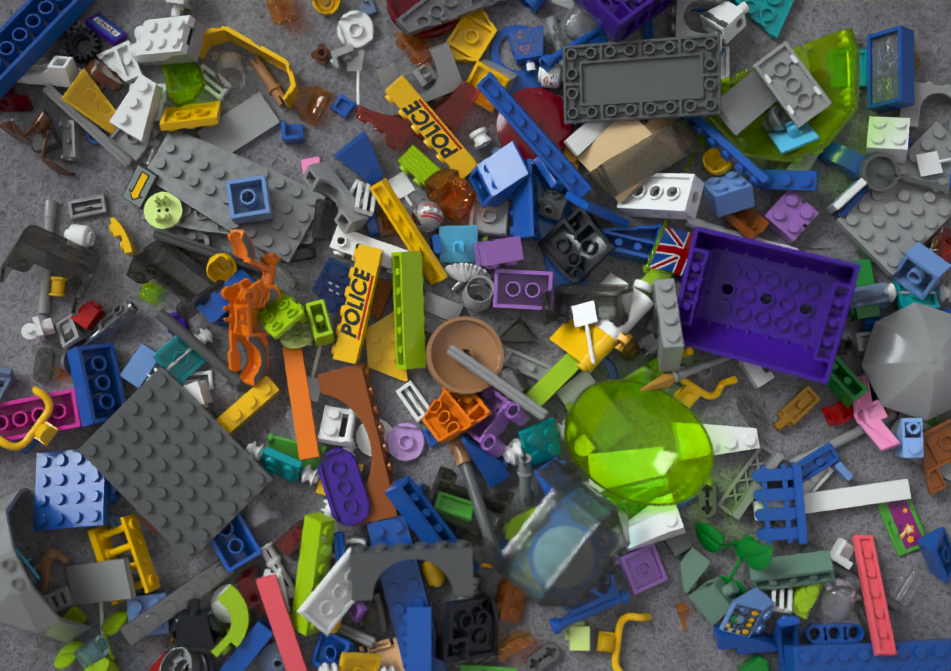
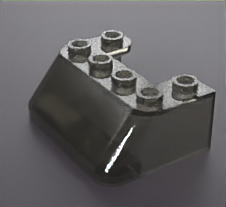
M155 240L135 252L126 274L138 284H145L154 279L180 298L182 301L177 304L176 312L186 321L200 311L196 307L200 304L204 306L212 299L210 295L213 292L217 293L225 282L223 280L213 282L207 276L206 266L209 260L202 254L160 240Z
M440 466L428 498L433 507L435 506L439 491L471 501L467 489L455 485L457 474L450 468ZM506 489L495 490L492 498L483 495L497 539L506 521L515 494ZM437 512L457 538L487 548L475 512H473L471 522Z

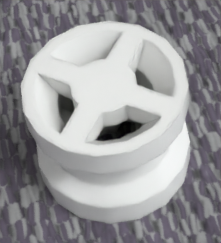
M481 127L469 135L470 139L475 143L474 147L476 150L492 142L491 137L487 135L486 127Z

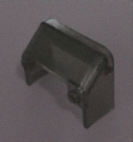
M30 225L24 229L3 262L0 282L4 283L12 269L19 272H27L31 270L34 264L70 279L68 290L75 296L71 312L75 314L97 271L100 256L97 252L44 228Z
M560 284L542 293L543 325H548L553 321H557V324H567L569 320L573 319L572 306L594 301L597 319H609V322L613 323L616 328H619L629 321L634 294L633 285Z

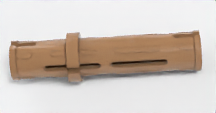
M255 56L254 58L258 64L253 59L249 63L268 88L267 92L269 95L274 97L280 108L285 107L281 101L285 95L281 90L282 86L275 81L260 56Z

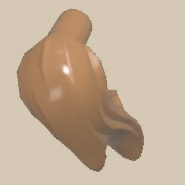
M53 547L46 550L35 568L36 572H40L42 578L39 591L41 596L46 592L51 582L55 583L51 574L52 562L57 559L65 565L69 561V558L58 548Z

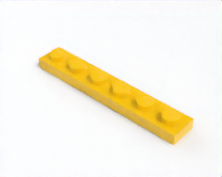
M384 178L371 186L369 189L410 252H422V272L429 283L433 285L444 280L448 275L387 179Z

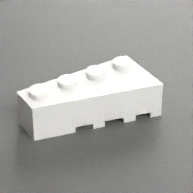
M672 422L679 460L760 448L757 428Z

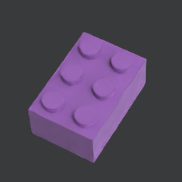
M495 269L493 308L551 311L553 272Z

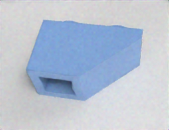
M901 418L895 434L896 439L901 445L895 447V456L902 458H924L922 418Z

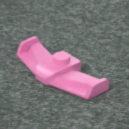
M866 374L857 376L869 389L853 404V415L857 424L864 429L881 451L901 445L882 422L888 416L880 400L872 402L869 380Z

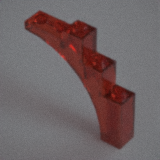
M463 79L456 90L443 102L432 107V110L450 131L452 128L457 131L481 91ZM358 105L355 110V114L358 115L357 119L363 123L370 122L374 125L373 128L382 134L384 131L386 132L384 140L386 145L393 150L396 148L401 150L411 132L414 131L411 128L412 122L409 119L404 120L400 115L382 114ZM414 131V136L424 140L425 137L421 133L417 135Z

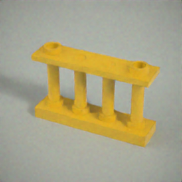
M136 513L120 518L122 524L107 530L106 526H100L87 531L97 562L117 559V555L131 550L135 561L130 563L131 571L138 569L141 578L140 581L134 583L135 591L144 588L145 593H149L161 588ZM125 532L128 543L114 548L110 537ZM127 599L111 601L112 606Z

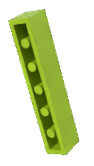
M421 251L392 253L396 369L426 368L425 298L423 296L424 278L422 276L423 258Z
M321 512L307 514L304 518L291 614L295 630L305 636L320 632V630L297 610L329 573L336 519Z

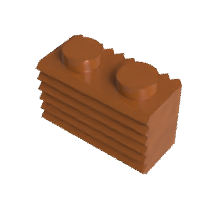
M378 277L370 312L371 317L379 320L382 319L393 291L392 282Z

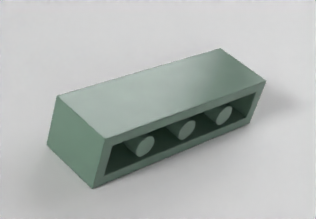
M830 550L777 556L772 558L769 565L762 571L750 568L753 588L757 587L761 591L836 582Z

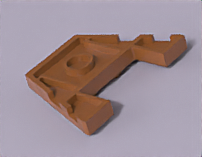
M951 417L923 430L924 458H922L927 492L930 495L947 487L938 468L951 462Z

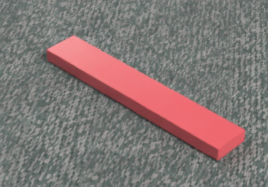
M854 535L852 541L874 656H895L897 652L873 535Z
M276 573L258 578L256 583L286 671H309Z

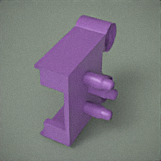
M489 386L482 391L481 395L487 399L485 403L491 408L493 413L468 430L467 433L480 443L483 450L496 458L502 456L506 450L505 443L498 437L502 431L506 430L508 423L512 421L518 426H523L528 422L530 415L519 404L507 400V398Z

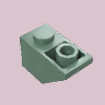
M693 547L685 550L677 560L681 589L686 593L689 590L693 591L698 584L697 580L701 575L704 576L710 569L709 564L711 562Z

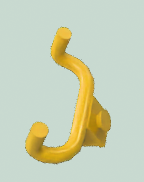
M693 348L683 349L682 358L692 355L694 353ZM731 376L722 379L713 392H708L685 378L679 381L684 386L678 389L674 396L677 401L691 408L700 396L707 400L718 398L726 386L737 383V377Z
M38 386L32 387V392L44 401V412L20 442H9L0 435V446L11 451L21 450L27 447L34 438L47 446L59 429L47 422L53 412L52 398Z
M626 613L617 620L615 632L598 631L596 651L612 653L611 660L614 671H623L619 664L624 624L627 621L652 620L651 613Z

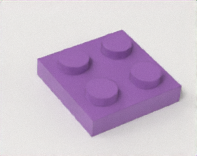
M654 543L617 557L632 595L668 580Z

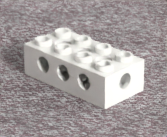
M652 173L622 204L618 202L617 208L630 217L695 220L704 183L695 174Z

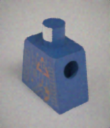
M543 26L507 31V41L515 64L518 66L525 65L527 74L537 71L536 63H539V58L543 56Z

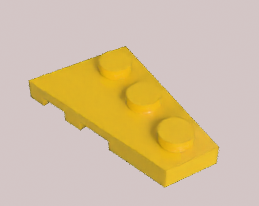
M83 68L61 99L112 134L116 127L109 121L116 110Z

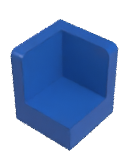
M281 121V137L285 145L304 144L303 124L288 125L286 121Z

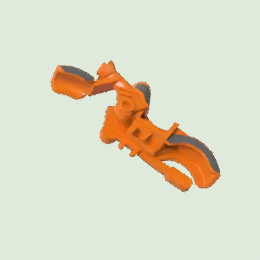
M234 229L228 235L234 255L243 259L244 263L263 273L261 280L252 283L249 278H244L238 283L224 287L221 291L222 298L229 301V305L223 307V311L229 310V317L223 319L225 322H229L230 350L227 352L228 369L232 372H237L241 369L240 351L237 349L238 340L247 351V363L240 374V378L245 384L255 386L261 381L269 366L268 340L266 338L268 332L260 330L257 316L260 309L273 304L281 295L278 287L274 285L276 265L279 263L281 256H276V253H264L265 257H260L263 264L254 260L255 249L251 238L244 230Z

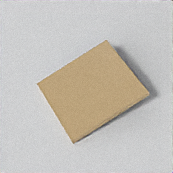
M639 120L612 122L578 159L612 196L622 204L671 153Z

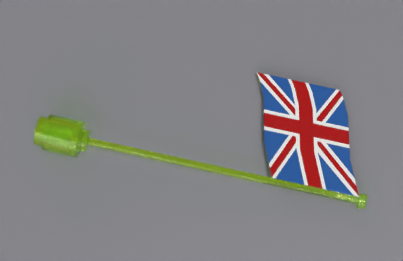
M702 116V118H704L713 128H715V122L713 119H711L710 117ZM694 131L692 135L695 137L693 141L695 147L684 174H688L698 147L707 145L706 139L702 135L698 136ZM665 218L646 266H643L642 271L649 273L651 269L663 270L683 277L693 234L684 230L666 228L669 219Z

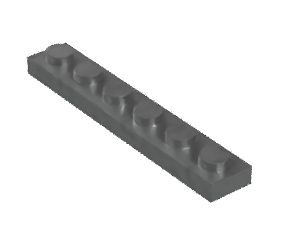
M218 559L119 628L129 644L131 646L188 607L189 600L199 599L233 575L234 572L228 573L221 560Z

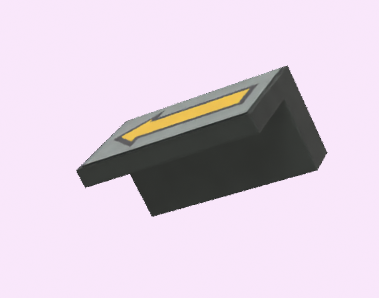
M148 164L137 165L122 195V198L140 209L143 208L159 175L147 169Z

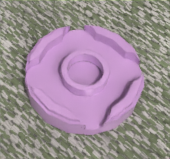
M400 423L393 427L388 433L386 440L390 454L401 461H411L417 458L422 453L425 445L424 435L416 425L410 423Z

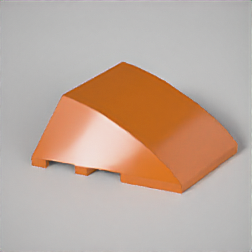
M442 387L443 392L438 399L432 402L421 420L441 444L464 434L492 414L493 411L478 393L460 395Z

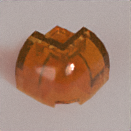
M439 170L424 181L428 200L436 202L441 206L444 217L460 223L471 211L475 201V191L469 189L467 180L459 177L458 170Z

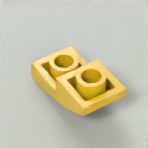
M110 218V233L115 238L122 239L120 241L122 251L129 256L138 255L134 241L126 227L118 219Z

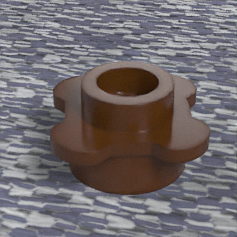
M321 43L316 51L311 53V57L316 59L321 66H324L332 58V50H328L325 44Z

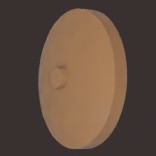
M455 317L442 323L431 335L426 348V362L430 374L444 389L455 394L470 395L481 392L490 386L485 380L447 354V350L451 345H455L499 376L498 373L501 372L504 362L503 346L497 333L487 323L473 317Z

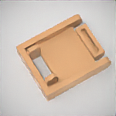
M396 636L393 637L394 644L391 643L390 638L376 641L373 648L367 647L368 651H365L364 645L359 646L360 653L379 654L381 656L380 666L384 665L388 669L392 665L396 671H405Z

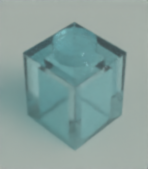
M98 635L79 646L73 653L82 668L85 669L105 657L109 652V645L104 638Z

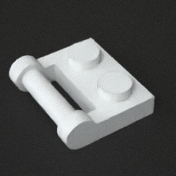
M325 405L318 442L352 447L354 442L352 438L358 416L351 408L343 409ZM342 418H348L345 436L339 437Z

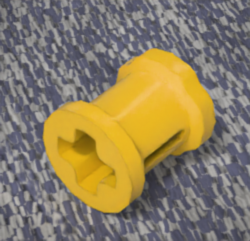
M51 276L52 286L48 296L66 298L65 286L68 278Z

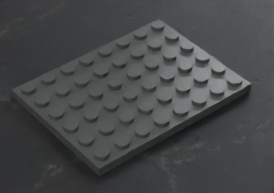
M161 366L78 449L188 562H191L274 479L164 366Z

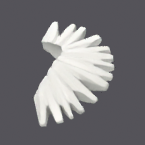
M454 263V265L450 264L444 268L448 276L461 282H468L477 275H484L491 280L493 279L491 274L487 273V270L481 269L477 265ZM481 280L476 281V282H478V283L488 284V283H486L485 281H481Z

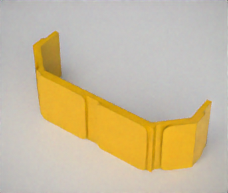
M227 26L205 30L199 53L201 60L205 58L211 46L232 41L287 72L291 85L284 95L283 101L290 110L298 102L301 92L295 72L288 60L263 46L256 45L251 39Z

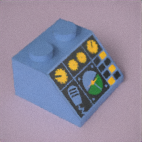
M756 587L732 601L719 629L745 637H751L756 633L760 634L766 627L765 621L773 614L772 608L775 602Z

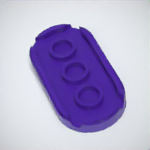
M332 449L324 454L319 463L320 479L334 519L346 526H354L364 521L370 511L369 496L355 456L346 449Z

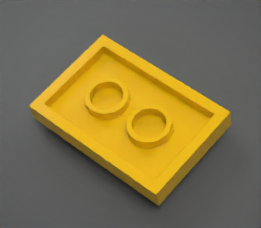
M221 101L165 107L159 123L161 131L168 130L173 132L182 128L195 129L198 126H215L219 123L222 111Z

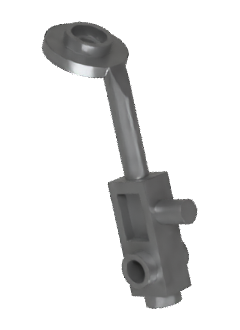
M125 301L121 305H116L113 311L106 310L104 312L105 317L97 323L99 329L78 346L92 345L103 335L107 338L111 337L123 326L133 322L136 317V311H138L137 306L131 301L129 303ZM65 351L61 357V365L64 372L72 376L67 351Z

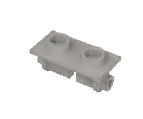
M659 329L655 330L657 338L651 332L640 338V341L637 342L641 349L640 351L645 356L658 352Z

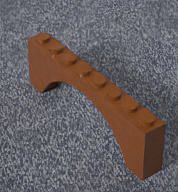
M359 363L318 374L321 393L337 398L349 406L361 420L370 441L372 460L370 475L365 486L370 500V511L364 521L354 526L401 515L384 493L396 480H394L392 473L394 472L393 463L389 461L388 457L389 446L383 436L385 434L384 425L379 420L380 408L374 399V396H376L375 388L370 382V368L366 366V363Z

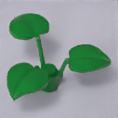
M702 522L695 523L696 537L705 550L716 553L720 548L725 549L735 546L734 552L740 559L729 575V578L726 576H720V578L726 584L734 581L738 585L739 592L735 594L737 598L747 593L742 583L733 580L734 574L744 559H746L750 568L757 571L764 570L771 562L774 547L760 544L749 535H745L740 541L735 539L731 543L723 544L725 538L720 531Z

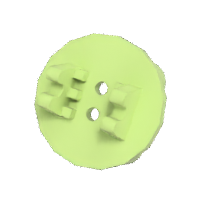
M169 192L156 193L145 204V219L154 228L162 230L173 228L181 222L183 215L182 203Z
M307 320L304 324L298 321L279 338L280 343L290 349L301 348L306 345L312 346L314 336L310 321Z

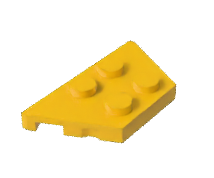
M483 10L462 17L446 41L449 44L455 62L476 64L477 60L482 58L496 36L497 29Z
M394 312L366 329L368 367L408 382L407 369H396Z

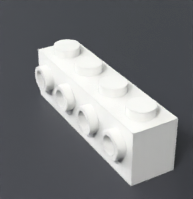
M337 226L329 246L334 251L333 254L344 257V255L350 256L354 262V250L359 247V244L384 250L381 268L387 269L386 273L391 275L392 253L409 252L408 250L357 232L344 234L339 226Z

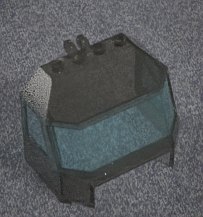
M554 459L548 463L549 467L543 470L540 468L536 471L538 475L553 487L503 551L487 537H484L483 543L485 548L480 549L479 555L540 607L552 609L581 607V605L584 606L591 599L590 594L594 589L597 590L602 584L607 585L609 581L605 575L607 573L614 575L617 572L615 570L616 561L627 554L628 546L631 544L628 515L576 471Z

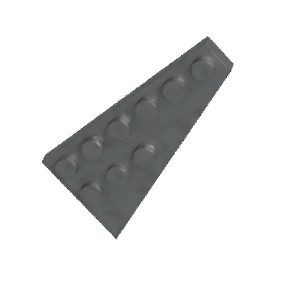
M420 0L397 18L396 24L408 36H412L510 0Z

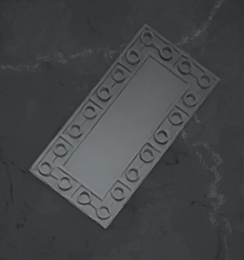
M720 33L562 46L565 125L721 115Z

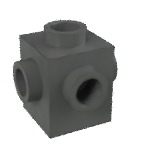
M546 189L544 195L540 194L537 205L540 206L538 214L559 221L567 201L565 195L556 190Z

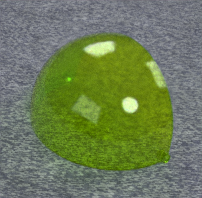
M610 379L588 386L577 396L573 403L568 401L565 407L568 410V414L564 424V438L567 449L580 470L595 484L609 493L637 504L670 506L693 498L706 484H712L714 480L711 477L714 465V450L710 437L696 415L672 395L661 389L640 392L639 390L646 386V383L626 379Z

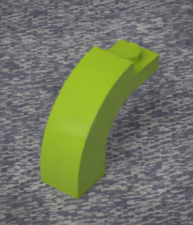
M234 583L217 598L231 616V627L225 638L211 651L216 657L220 654L224 656L232 648L231 642L238 647L246 637L250 626L251 613L249 603L247 605L243 592Z

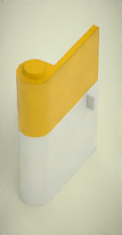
M612 273L583 302L594 301L598 322L589 324L595 364L591 363L585 326L575 328L573 314L549 338L550 341L575 358L578 362L577 367L584 373L587 371L591 373L619 343L616 338L620 333L626 335L654 305L647 295Z

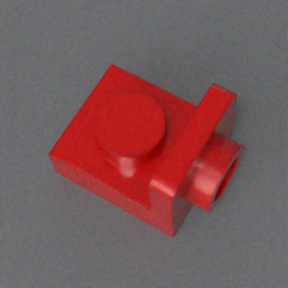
M840 400L832 406L821 409L829 426L844 424L854 417L853 405L847 408Z

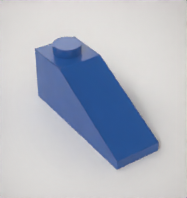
M464 434L460 435L463 444L490 488L510 477L507 471L510 467L504 458L493 457L481 448L480 443Z

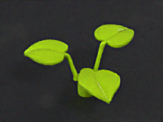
M121 609L113 612L101 625L109 656L103 655L95 661L81 651L84 643L80 640H75L61 649L55 658L54 666L57 669H65L74 663L77 656H82L93 664L84 669V671H119V666L113 661L115 656L112 653L107 636L117 633L120 630L119 628L128 620V610Z

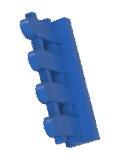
M790 462V467H786V464H780L781 468L766 469L765 465H760V469L752 472L753 480L761 482L762 489H756L753 493L756 501L763 502V508L755 511L757 520L765 522V528L757 530L756 535L758 539L766 541L767 545L772 544V540H787V543H793L792 539H796L799 544H808L801 464L799 462ZM782 480V487L767 488V481ZM788 480H791L792 487H788ZM783 500L784 507L769 508L768 501ZM789 500H793V506L791 507L789 504ZM791 519L795 520V526H791ZM785 520L786 527H771L770 521Z

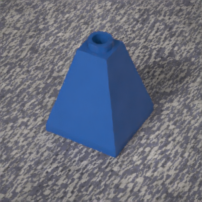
M365 131L333 155L338 162L369 184H376L383 180V172Z

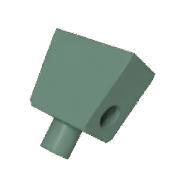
M716 577L697 584L696 588L690 591L688 597L707 620L714 625L727 613L732 601L737 598L735 594L739 592V587L734 581L726 584L722 578Z

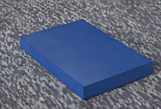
M567 191L565 199L585 211L618 225L627 227L630 222L612 210Z

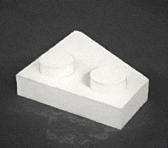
M129 40L97 54L100 60L127 83L135 81L140 74L145 76L140 63L133 59L130 54L132 42Z

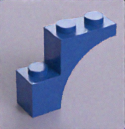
M782 616L777 619L772 636L779 655L777 661L778 671H786L783 645L799 644L798 629L800 623L797 616Z

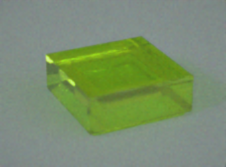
M145 280L137 297L156 305L164 288Z

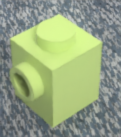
M585 620L565 628V641H569V649L571 651H590V626L588 623H585Z

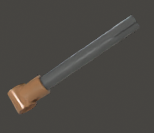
M460 436L447 443L451 454L455 456L456 466L461 470L488 552L499 549L500 545L472 466L473 459Z

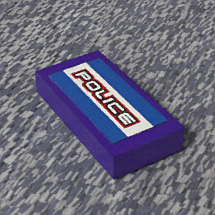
M99 12L85 20V25L113 46L127 38L128 34Z

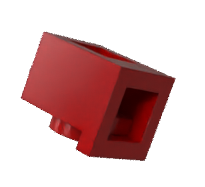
M92 299L91 302L83 304L78 310V315H72L71 319L83 328L92 331L105 311L101 309V304Z

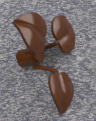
M39 112L31 126L24 133L18 128L13 119L2 122L0 128L25 144L33 143L27 137L32 131L39 135L45 133L41 161L59 174L66 176L76 175V173L66 171L55 162L49 160L45 155L48 137L51 133L48 129L54 121L51 117Z

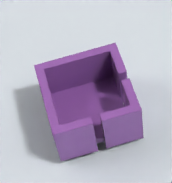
M786 190L763 215L770 222L768 228L787 244L795 241L805 227L819 214L807 202L802 203L803 198L794 190Z
M520 236L472 243L476 265L482 266L483 269L499 268L500 263L501 266L518 264V260L524 259Z

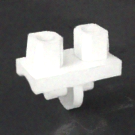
M38 316L32 318L34 324L27 323L21 329V334L25 339L34 340L38 337L40 342L46 341L45 336L56 333L51 318L40 320Z

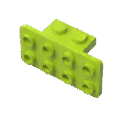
M279 287L278 289L281 292L279 299L266 308L260 309L257 316V321L274 339L280 338L298 321L304 324L309 320L305 315L306 309L292 295L288 297Z

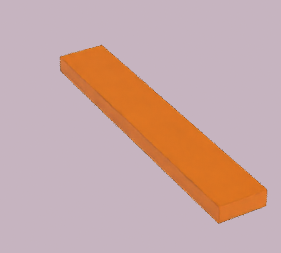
M282 347L299 459L304 461L319 458V445L303 347L296 349Z

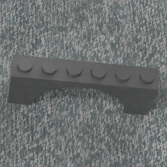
M458 540L456 543L437 541L435 544L417 542L412 545L400 542L389 546L384 543H379L375 546L358 544L351 547L352 601L372 600L373 589L379 576L391 565L408 559L428 561L439 567L450 580L453 596L474 595L472 543L467 540Z

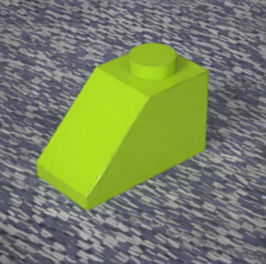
M534 506L510 518L509 522H505L502 533H505L504 538L527 546L539 507Z

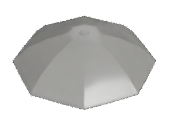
M914 302L874 323L861 366L882 406L916 418H922L926 421L951 409L950 313Z

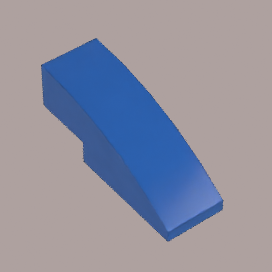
M721 624L713 625V638L718 650L735 648L737 654L777 651L772 635L764 631L760 634L756 633L751 637H745L721 631L719 629Z

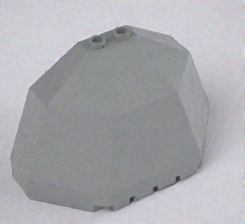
M28 488L20 489L0 500V624L23 632L67 642L92 629L96 624L94 622L90 625H85L59 617L32 585L15 551L8 512L17 499L29 492Z

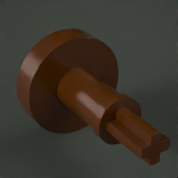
M92 59L86 66L87 71L94 77L92 80L102 93L107 87L118 92L125 84L124 80L117 73L96 59Z

